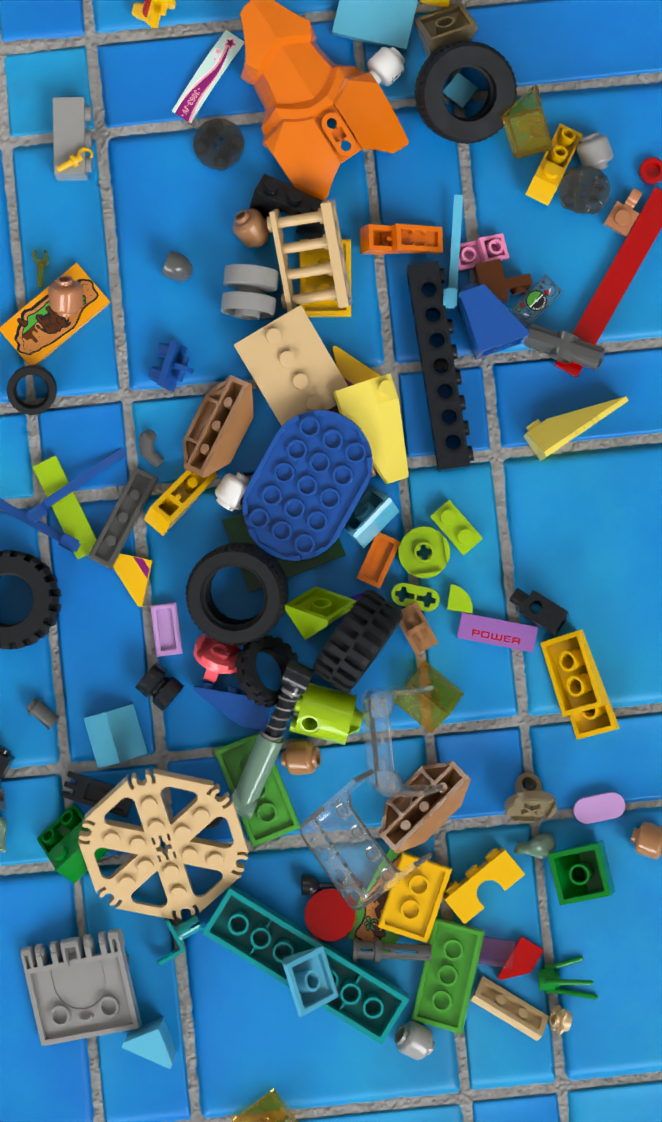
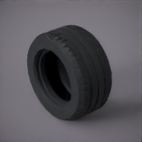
M235 542L215 548L195 565L189 575L185 599L191 619L194 620V624L198 626V629L202 630V633L207 634L209 638H213V640H217L219 643L245 645L259 640L260 637L263 638L279 622L284 614L285 604L288 602L289 588L283 568L280 567V563L277 562L275 557L273 558L272 555L254 544ZM241 567L256 575L262 584L265 595L263 608L259 614L250 619L236 620L225 616L218 610L213 603L211 586L216 573L222 568Z

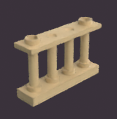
M335 199L322 202L320 204L321 208H318L316 212L280 217L279 209L269 212L270 216L267 217V226L269 232H273L284 290V294L281 295L283 309H287V312L300 304L332 299L334 302L338 301L339 308L349 307L352 303ZM315 222L324 224L326 234H323L321 238L285 243L284 227ZM319 248L329 250L330 260H327L325 264L290 269L287 255L289 253ZM329 274V276L334 278L335 286H332V289L296 295L294 293L292 279Z

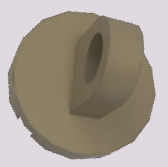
M529 772L519 775L514 784L515 795L509 797L504 803L505 815L507 817L510 816L511 820L519 823H535L541 821L540 817L545 815L546 818H550L557 810L556 798L552 794L544 792L541 780L535 774ZM522 782H529L533 785L534 790L528 791L524 789Z

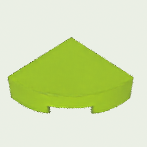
M450 584L447 610L473 614L472 601L466 591L457 585Z

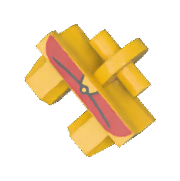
M145 0L144 3L136 2L133 5L132 15L141 21H145L151 28H158L161 15L165 16L167 9H175L176 1Z

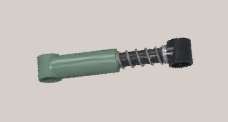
M291 659L280 682L282 693L278 695L279 700L277 705H274L275 710L273 714H270L271 719L269 723H266V730L259 732L239 782L232 794L238 815L248 820L252 817L266 780L283 745L282 731L287 728L286 722L291 719L290 713L295 709L294 704L299 700L301 694H305L315 671Z

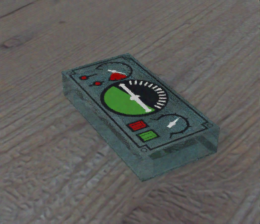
M544 274L509 310L528 328L564 291Z

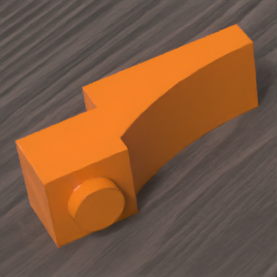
M396 223L392 226L367 224L360 228V254L443 253L442 227Z

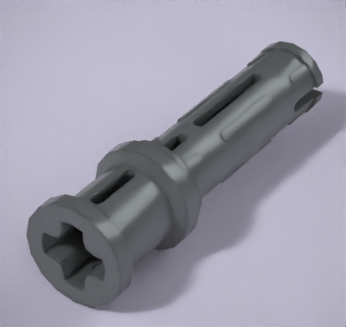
M353 937L352 962H356L357 959L374 960L375 963H379L382 959L431 961L432 945L382 943V940L377 938L374 941H362ZM360 949H371L372 951H360ZM395 950L416 951L417 953H395Z

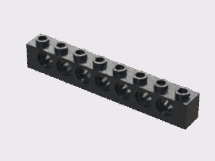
M438 261L407 266L406 273L438 472L468 468L470 461H474L472 446H467L466 436L470 435L468 420L463 421L462 410H466L464 395H459L458 385L462 384L460 370H455L454 360L458 359L456 344H451L450 334H454L452 319H447L446 309L449 308L443 305L444 294L442 284L446 283L444 268H439ZM426 285L432 286L435 289V295L431 297L425 296L421 291L422 287ZM433 310L439 314L440 319L436 322H430L426 319L425 314ZM432 336H440L444 344L439 348H435L430 344L429 339ZM436 361H443L448 369L444 373H438L435 371L433 364ZM441 386L450 388L451 397L447 399L441 398L437 392L438 388ZM446 411L452 412L455 415V422L453 424L444 423L441 417L442 413ZM448 437H456L459 440L458 449L451 450L446 446V439Z

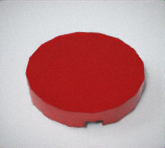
M323 889L315 893L305 908V923L308 930L316 938L327 942L339 941L347 937L357 920L356 907L353 900L344 892L336 889Z

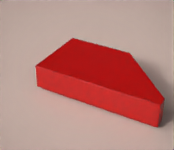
M521 935L496 977L499 980L531 973L544 949Z

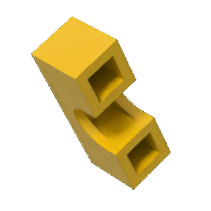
M497 847L486 854V861L480 866L477 864L473 865L465 872L466 877L459 883L454 881L446 887V894L443 895L444 900L464 924L485 908L477 897V889L482 882L486 880L496 881L506 891L525 875L503 847L499 850Z

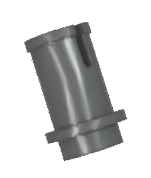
M35 697L26 707V710L29 712L27 715L30 716L32 714L49 730L59 716L42 703V699L38 700Z

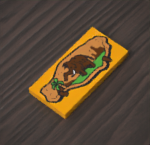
M77 262L61 275L70 276L72 280H76L82 285L83 307L76 315L62 317L50 308L48 286L0 327V332L29 365L41 363L111 303Z

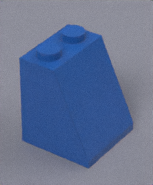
M472 283L462 287V292H459L457 297V307L475 359L525 342L530 335L528 329L485 284L477 286V283Z

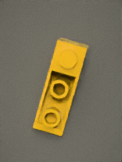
M561 123L559 124L525 195L547 206L549 205L580 142L582 133Z

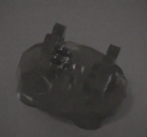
M214 118L204 122L197 129L194 135L193 148L196 157L203 165L218 171H225L240 160L244 151V139L241 130L233 122L227 119Z
M578 166L570 169L563 175L559 183L561 205L578 214H597L610 197L608 177L600 169L593 166Z

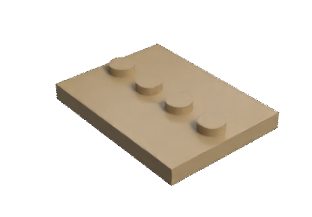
M301 305L233 345L281 427L299 414L314 410L331 409L337 405L333 392L348 387Z

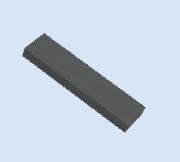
M137 467L134 468L88 559L112 570L159 480L158 477Z

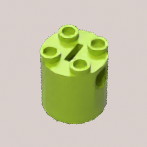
M309 683L305 694H301L299 700L296 701L289 731L345 745L347 736L354 732L359 733L364 712H360L356 707V694L344 693L340 690Z

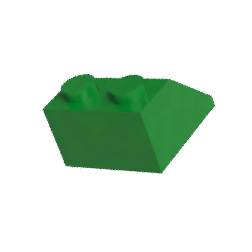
M603 840L548 853L560 906L611 896L615 892Z

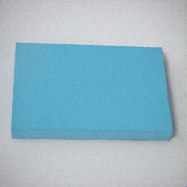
M339 0L332 35L387 48L394 47L399 51L406 52L418 0Z

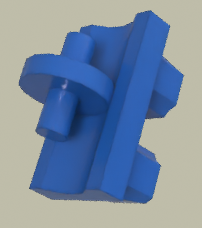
M170 340V343H159L156 356L164 359L162 368L153 366L150 369L148 378L156 382L160 387L174 392L177 381L182 382L185 374L192 375L194 369L187 367L190 358L185 355L188 348Z

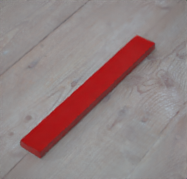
M656 187L653 189L572 334L579 337L581 341L596 345L662 228V190ZM556 361L554 364L555 367L575 378L578 377L583 366L573 362L566 364Z

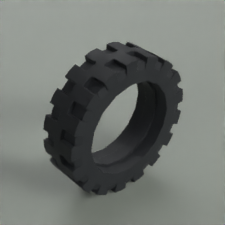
M272 635L260 637L259 640L242 646L243 649L238 651V659L234 663V667H237L235 677L239 679L240 684L238 686L241 691L244 690L245 696L249 700H254V704L264 705L267 708L275 704L277 705L278 695L282 693V685H280L278 691H272L259 680L255 668L257 654L265 652L272 656L279 665L282 677L290 659L298 662V656L296 652H292V647L288 643H283V639L279 637L273 638Z

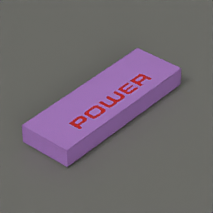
M461 612L456 638L533 652L538 627Z

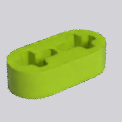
M399 583L391 591L392 601L403 607L417 602L422 611H432L438 607L440 602L438 593L427 587ZM405 587L406 592L414 594L413 599L405 598L403 602H400L399 597L395 596V592ZM427 592L431 593V598L435 599V603L425 607L423 601L416 600L417 595L426 596Z

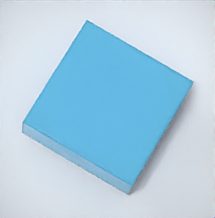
M458 72L443 90V96L462 110L478 91V88Z

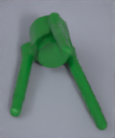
M582 956L554 964H544V969H538L539 991L586 999H598L596 994L558 988L560 985H593L592 980L560 979V972H554L555 969L583 961L584 958Z

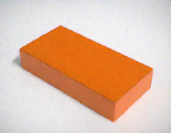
M379 532L371 544L356 579L380 589L401 542Z

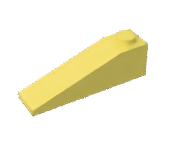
M391 373L334 391L333 395L339 413L356 423L366 435L372 450L373 466L384 483L389 484L409 477L399 398Z
M626 396L551 417L542 423L537 419L526 427L528 432L523 437L539 460L542 461L629 400Z

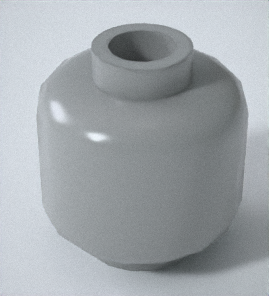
M599 131L580 138V143L576 148L583 168H592L594 172L607 168V162L614 157L608 137L603 134L600 135Z
M409 1021L401 1024L395 1033L394 1042L398 1051L415 1060H420L426 1055H430L434 1049L435 1042L431 1029L417 1022Z

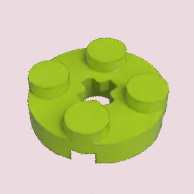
M417 527L409 531L402 538L398 548V557L401 566L408 574L417 578H431L438 575L445 568L450 558V547L447 539L439 531L431 527ZM421 545H425L426 549H431V554L427 555V560H422V556H417V551L421 549Z

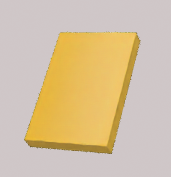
M342 239L351 290V239ZM324 248L300 252V267L325 264L327 260H330L329 250ZM329 274L300 278V294L328 290L335 286L334 278L329 276ZM333 299L300 304L308 317H351V305L339 308L338 301L334 302Z
M402 852L377 926L427 944L452 868Z

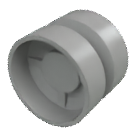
M231 264L225 266L223 285L237 291L222 293L220 311L245 320L274 318L276 298L263 293L277 290L279 272L275 269L258 265Z

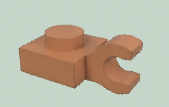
M633 188L624 204L617 201L603 225L626 237L640 214L633 209L640 199L642 192Z

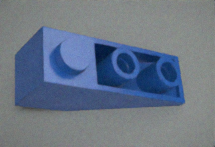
M201 682L200 686H194L193 691L239 726L266 730L270 707L267 708L264 705L254 704L255 701L249 700L245 696L246 694H242L240 688L226 686V691L215 689L216 684Z

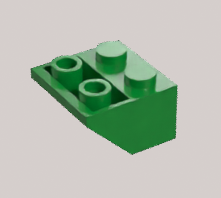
M75 803L37 838L55 870L74 884L88 871L78 843L80 830L90 831L89 828L82 827L85 813ZM98 848L94 853L97 862L110 849Z

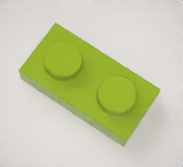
M450 500L430 516L431 520L462 555H465L483 539Z

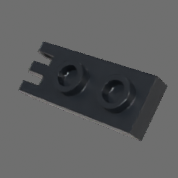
M68 771L67 777L76 779V783L65 781L64 787L73 789V792L62 791L60 796L94 807L116 785ZM123 798L109 812L127 818L133 799Z

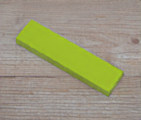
M56 455L33 466L47 497L70 483ZM73 491L53 504L52 508L64 533L79 540L81 545L77 552L74 551L76 558L79 560L90 554L97 538Z

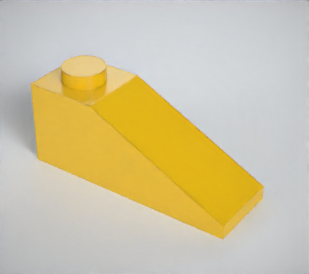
M186 470L151 505L144 520L164 536L214 481L218 474L214 472L204 478Z

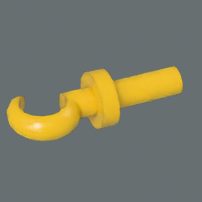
M88 147L80 148L77 156L74 157L72 154L69 156V160L56 166L58 173L72 165L74 168L78 167V162L83 160L81 153L84 151L89 152L90 159H92V150Z

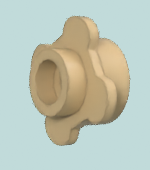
M556 1005L554 1011L550 1014L551 1030H556L557 1034L561 1035L563 1031L567 1032L571 1027L572 1014L566 1009H561V1005Z

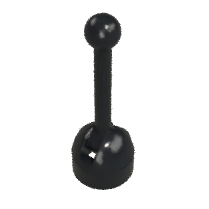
M302 874L301 895L315 894L319 887L355 888L356 890H361L364 887V883L361 880H356L355 882H319L314 875Z

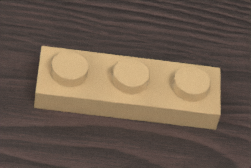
M484 976L478 980L470 1001L536 1041L542 1037L549 1019L548 1015Z

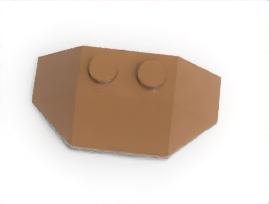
M230 375L224 382L206 393L183 438V455L185 460L183 466L185 469L205 478L231 463L254 418L252 384Z
M454 761L421 766L385 802L379 836L396 854L425 843L461 807L471 778Z

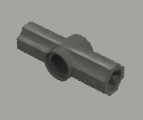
M534 324L528 329L530 335L525 340L524 345L536 351L549 354L551 358L566 364L573 362L598 371L603 362L605 348L581 341L574 334L566 331L555 332Z

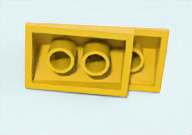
M581 629L540 642L562 716L569 715L576 739L619 729L620 727L583 630Z

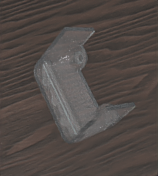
M433 685L373 688L366 690L361 696V712H364L362 726L368 784L373 791L385 797H421L443 790V785L402 786L401 778L394 770L389 717L394 710V696L416 695L434 690Z

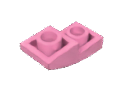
M503 233L481 237L476 241L460 244L458 272L473 269L477 263L501 259V261L509 259Z

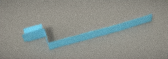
M454 195L449 286L447 289L444 288L443 305L446 308L455 309V306H457L463 195Z

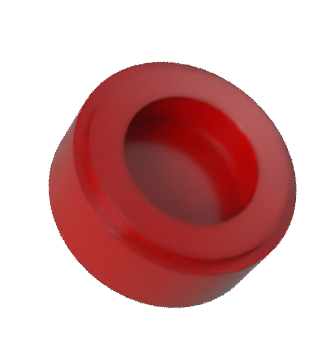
M651 157L642 162L638 170L641 181L648 185H655L662 180V161L660 159Z

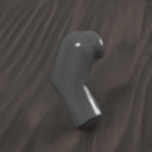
M148 429L142 432L138 438L139 452L155 468H158L165 459L154 450V441L157 436L153 430Z

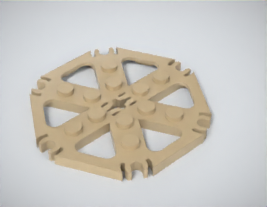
M154 768L153 774L155 778H152V773L149 769L146 770L145 780H139L136 773H132V784L128 780L127 775L85 814L82 821V827L89 828L90 831L80 830L78 843L95 891L97 893L100 890L99 897L101 898L106 894H112L113 896L110 897L109 904L111 906L115 905L116 909L175 920L172 910H176L178 919H182V909H189L191 915H195V905L200 913L242 876L244 863L237 862V860L248 859V846L233 797L230 799L228 792L221 797L216 796L220 791V785H214V781ZM165 787H173L196 793L197 796L170 820L161 790ZM123 798H131L136 804L143 826L105 819L104 816ZM224 817L228 821L233 843L227 844L195 836L215 818ZM161 836L168 845L167 854L165 849L160 846ZM98 848H107L132 853L133 855L110 876L106 877L102 875L94 853ZM185 864L217 870L223 876L205 894L197 895L194 893ZM158 870L167 902L164 905H153L133 900L131 897L132 893Z

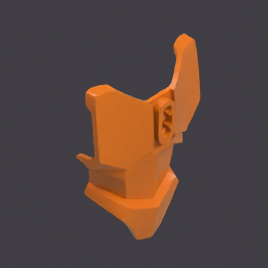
M250 0L240 12L245 41V63L241 78L248 84L253 85L265 108L261 127L264 135L262 145L274 156L294 188L323 201L328 197L334 176L340 164L362 149L378 150L393 154L408 145L409 140L394 110L370 72H360L355 66L335 64L316 43L317 37L309 20L293 13L275 0ZM330 118L336 122L334 129L327 126V120ZM341 141L349 143L350 148L348 151L342 150Z

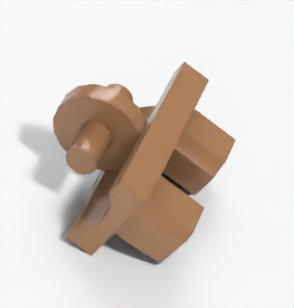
M417 602L401 610L403 618L399 625L415 655L439 643Z

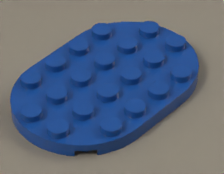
M314 410L293 417L279 429L252 476L243 498L242 510L247 531L261 549L283 560L301 561L322 554L335 543L365 492L372 475V450L366 435L359 426L342 414L327 410Z

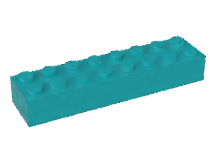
M233 884L229 886L203 929L202 934L289 988L290 986L283 967L284 957L323 946L339 997L321 1007L381 1045L409 1001L408 992L358 961L352 962V958L324 940L316 938L311 932Z

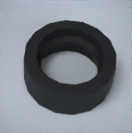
M37 365L23 366L16 370L8 381V400L20 413L27 415L41 414L48 410L55 401L57 394L56 380L51 372L44 367ZM26 375L39 376L47 385V396L43 402L37 405L25 404L17 395L18 382Z

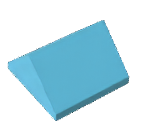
M370 485L363 493L343 530L360 546L365 548L397 515L399 510L388 496Z
M134 703L84 718L98 768L121 763L148 753Z
M323 946L284 957L283 967L299 1017L339 997Z
M164 1017L144 1024L138 1029L129 1030L121 1047L168 1069L171 1068L177 1052Z

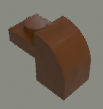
M501 259L477 263L473 268L477 286L485 284L503 304L508 302L509 292L512 293V296L524 294L532 285L530 273L505 279Z

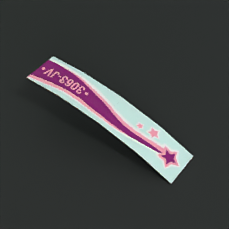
M226 30L189 82L172 112L191 124L208 95L245 42Z

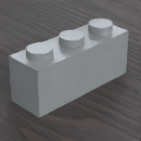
M84 97L53 98L54 175L58 181L88 180V172L93 171V162L90 156H88L87 151L81 153L83 160L78 162V167L74 168L72 165L59 173L56 169V166L69 160L70 155L77 156L80 148L92 147V132L88 131L87 122L92 121L91 105H87Z

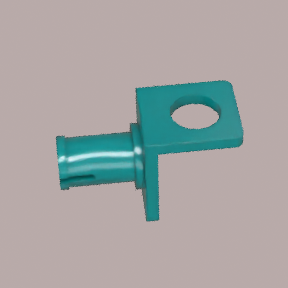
M196 914L177 926L171 925L167 918L164 920L178 948L156 960L159 966L185 952L186 950L182 945L184 943L183 940L204 929Z

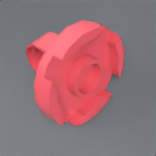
M205 634L201 635L196 640L193 654L196 661L206 668L203 680L215 684L219 674L235 673L237 667H234V663L238 659V651L241 650L238 647L239 645L219 643L217 640H213V638L205 637Z

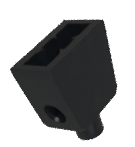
M516 588L509 599L510 602L521 608L519 614L554 638L569 617L567 610L534 590L528 595L519 588ZM535 604L542 607L538 613L531 611V607Z

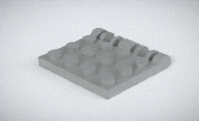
M120 928L109 930L108 933L106 931L99 932L98 940L101 953L95 954L96 946L91 934L84 935L83 940L80 936L62 939L60 944L58 941H52L50 943L51 963H47L48 956L43 944H37L35 947L32 945L21 948V959L41 1046L133 1030L142 1026L125 953V940Z

